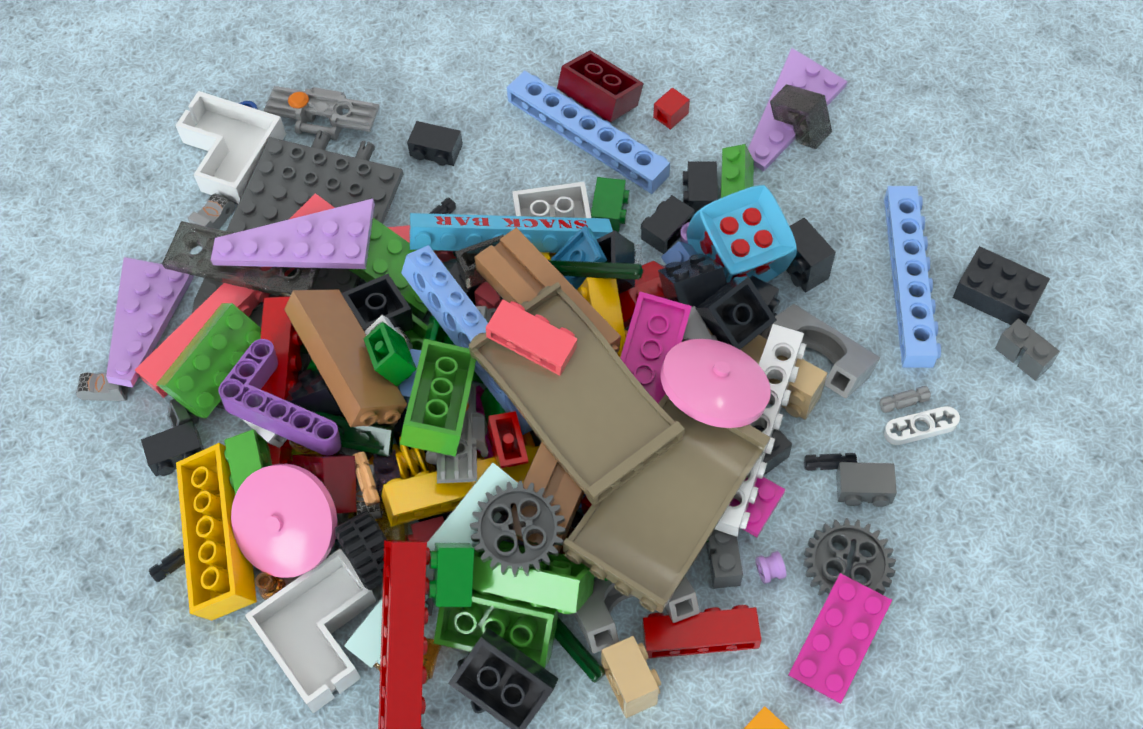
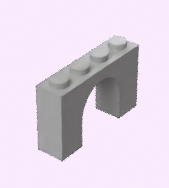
M795 304L775 316L777 321L773 324L804 333L802 343L807 344L806 347L814 349L830 359L834 366L824 385L844 398L849 397L869 379L880 360V357ZM772 325L763 331L761 335L763 338L768 339Z
M686 576L665 606V610L673 623L700 613L696 592ZM594 580L593 594L576 613H573L593 654L619 642L616 626L610 613L619 602L634 597L631 594L626 596L615 589V584L609 580Z

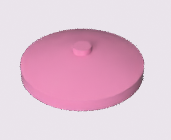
M691 339L681 342L667 353L661 367L660 378L663 389L674 405L693 419L711 426L737 428L749 425L761 417L770 400L771 389L768 378L757 362L738 348L720 341Z
M276 464L261 468L244 480L233 501L231 522L237 545L252 565L269 575L289 578L313 570L329 555L336 539L337 513L329 491L314 474L296 465Z

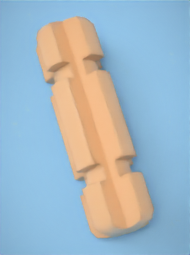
M365 452L353 454L355 456V473L360 489L363 492L364 502L367 506L375 505L380 502V497L370 466L368 465Z

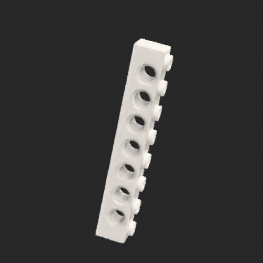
M775 324L772 325L759 366L766 374L768 380L774 378L778 379L781 383L772 384L769 382L771 389L769 403L773 406L765 408L761 417L749 424L751 426H762L765 429L762 432L770 437L774 429L779 430L783 414L779 412L782 405L787 406L791 391L787 390L789 382L795 383L799 367H796L795 364L797 358L803 359L807 344L802 343L804 333ZM782 355L787 357L788 360L781 361L776 357ZM770 438L763 455L760 456L747 476L749 479L743 482L734 499H737L741 504L736 507L728 506L715 530L738 537L740 528L746 529L750 513L746 512L749 503H755L759 488L754 486L757 478L763 479L767 466L763 459L766 453L771 454L775 438Z

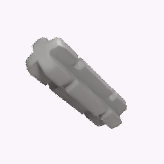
M921 386L916 388V391L911 389L894 394L893 397H883L880 399L879 405L882 412L887 413L894 411L893 408L898 410L915 405L917 401L919 403L929 401L931 393L927 386Z

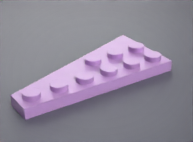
M791 48L748 147L754 160V166L764 172L846 87L847 81Z
M369 199L217 237L214 240L211 262L213 265L366 269L375 206L374 200Z
M124 257L106 374L108 383L133 388L139 377L135 369L156 347L194 277L193 270Z

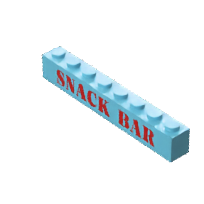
M410 213L409 241L410 250H418L429 245L432 250L483 251L490 245L496 246L500 243V238L517 227L540 252L557 253L585 225L592 230L596 239L613 232L610 220L602 218Z

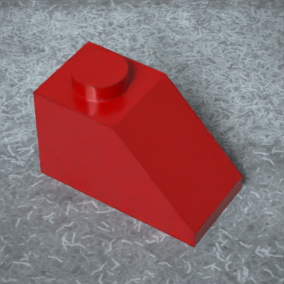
M516 411L489 416L488 435L493 455L500 469L528 464L529 461Z

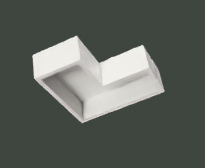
M198 91L188 106L190 111L185 110L177 122L176 128L183 143L208 151L194 173L200 191L210 195L216 193L239 204L269 137L280 140L285 138L286 132L280 116Z
M338 549L319 566L298 577L245 616L312 713H315L335 698L332 694L335 690L341 694L361 679L356 668L331 634L374 604L376 599L372 590H368L363 586L343 551Z

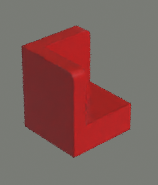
M671 88L654 103L653 118L671 130L689 114L690 99L676 89Z

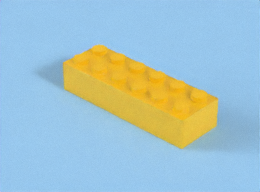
M217 443L176 462L189 612L192 615L211 621L257 602L253 565L241 552L233 534L231 512L235 491L229 480L231 471L224 455L226 446L221 443Z

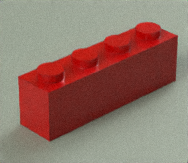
M737 605L730 610H721L718 607L707 608L704 612L675 623L672 622L669 615L664 616V613L661 614L659 612L643 617L642 621L644 646L649 659L759 649L762 641L757 608H749L748 605Z

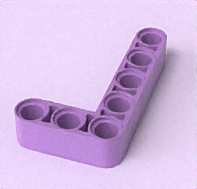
M267 339L254 341L219 386V395L225 410L234 416L322 455L328 456L337 453L341 448V439L335 422L261 390L276 370L278 359L271 341Z

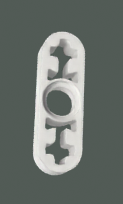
M944 406L892 419L885 427L884 437L892 445H902L949 433L956 429L960 416L954 408ZM943 415H945L947 419H952L950 424H948L945 420L940 421ZM923 421L927 423L929 429L927 431H919L914 423ZM893 428H896L897 431H902L901 435L898 436L896 433H891Z

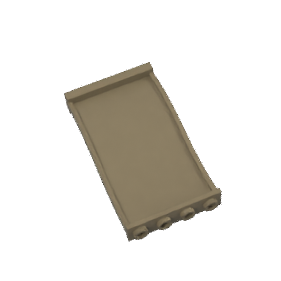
M557 282L551 287H544L537 297L530 302L525 301L520 305L533 316L538 314L545 317L554 327L558 329L563 327L570 330L575 335V338L578 339L577 348L561 376L487 338L486 333L476 335L468 346L471 357L476 359L499 385L542 443L582 489L591 504L595 506L684 438L685 429L678 421L675 422L651 397L600 331L562 291L561 285Z
M666 394L658 404L675 422L678 421L684 427V438L595 506L591 505L568 539L566 538L563 542V552H565V557L577 565L580 563L590 568V573L600 580L608 579L615 584V589L623 595L629 596L631 594L640 600L639 603L645 609L651 612L657 610L661 614L760 456L763 455L771 438L751 425L737 428H722L697 421L675 406Z

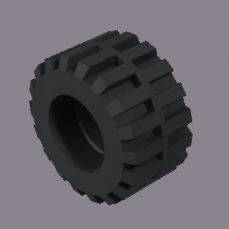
M365 510L335 527V535L363 586L368 590H372L383 583L384 540L387 539L372 514Z

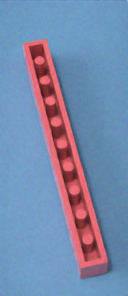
M315 193L290 219L335 207ZM240 266L135 369L136 373L146 384L165 398L168 394L156 383L222 303H233L249 317L252 310L260 302H264V298H268L270 292L282 284L296 267Z

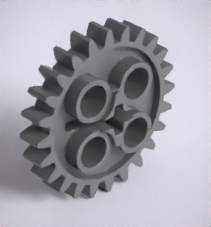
M519 481L517 488L513 489L511 483L507 482V490L505 491L497 485V495L493 496L486 492L488 502L478 501V506L482 512L472 513L478 522L471 523L470 527L478 532L471 535V540L480 542L474 549L476 553L485 551L481 557L483 562L492 559L490 564L492 570L501 565L502 575H505L510 568L514 577H517L519 569H523L525 575L529 576V567L532 566L536 571L540 572L539 563L541 561L550 565L548 555H559L554 545H563V540L557 536L566 533L564 527L558 526L565 521L564 516H556L560 512L561 506H551L554 496L550 495L544 498L545 488L542 487L537 493L534 492V483H531L527 489H524L522 481ZM512 504H515L517 507L521 527H523L521 528L525 546V553L523 554L519 551L516 532L513 530L515 525L511 511ZM526 506H534L537 508V513L532 517H525L522 515V510ZM498 512H505L509 517L504 523L498 524L493 521L494 515ZM538 533L543 536L542 543L537 546H532L527 542L528 537L532 534ZM504 540H511L514 542V547L509 552H502L499 550L500 543Z
M846 518L843 525H840L835 519L832 528L825 523L822 528L823 532L815 531L814 538H810L807 544L810 548L805 549L804 555L808 558L804 560L803 566L810 567L806 571L805 576L814 577L810 586H820L819 596L826 592L830 594L839 576L830 575L826 569L834 568L839 574L844 575L851 541H855L856 545L849 578L857 581L854 577L855 575L864 576L867 582L861 583L862 585L882 595L885 594V587H890L892 583L890 578L894 576L896 571L890 568L895 565L896 559L888 558L894 550L893 548H884L888 539H878L880 530L871 533L869 532L871 524L868 523L864 528H861L860 520L857 519L853 526L850 525L848 518ZM839 543L844 547V550H837L832 544ZM860 550L869 551L872 557L863 556Z

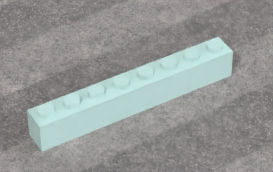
M491 463L427 542V547L430 551H434L435 543H470L475 547L480 542L472 541L471 535L478 531L472 530L470 524L478 522L472 513L482 512L478 506V501L488 502L486 492L493 496L497 495V485L505 491L507 490V482L511 483L513 489L517 488L518 482L496 464ZM496 513L493 521L496 523L502 514ZM426 565V577L429 580H433L434 569H430L429 565ZM382 599L344 645L371 668L376 662L380 665Z

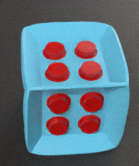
M765 185L749 187L709 203L693 215L686 232L688 244L692 245L698 254H706L723 267L727 283L735 277L749 276L750 278L752 275L768 282L783 273L790 266L797 253L795 238L775 197Z

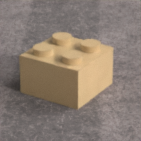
M631 636L602 649V668L605 670V675L625 718L657 705L658 694H660L658 686H661V681L656 670H650L646 660L649 658L642 643L637 644L634 636Z

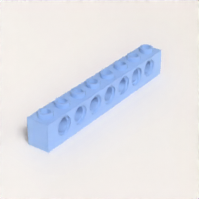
M524 70L507 86L508 102L647 192L653 194L669 177L670 162L665 157L649 150L646 145L638 143L627 133L619 131L608 121L594 115L591 110L583 108L572 98H567L553 86L542 82L537 76L531 75Z
M888 186L884 197L902 368H933L936 360L941 357V345L936 343L938 322L934 321L933 318L936 304L935 300L931 299L930 294L933 290V280L928 278L930 258L926 257L925 253L928 246L927 236H923L925 217L921 216L920 213L923 199L922 196H918L917 186Z
M429 245L406 255L401 272L453 343L456 346L469 348L468 345L476 335L486 333V326L488 324L486 319ZM476 360L474 371L506 413L516 411L522 435L533 430L499 385Z

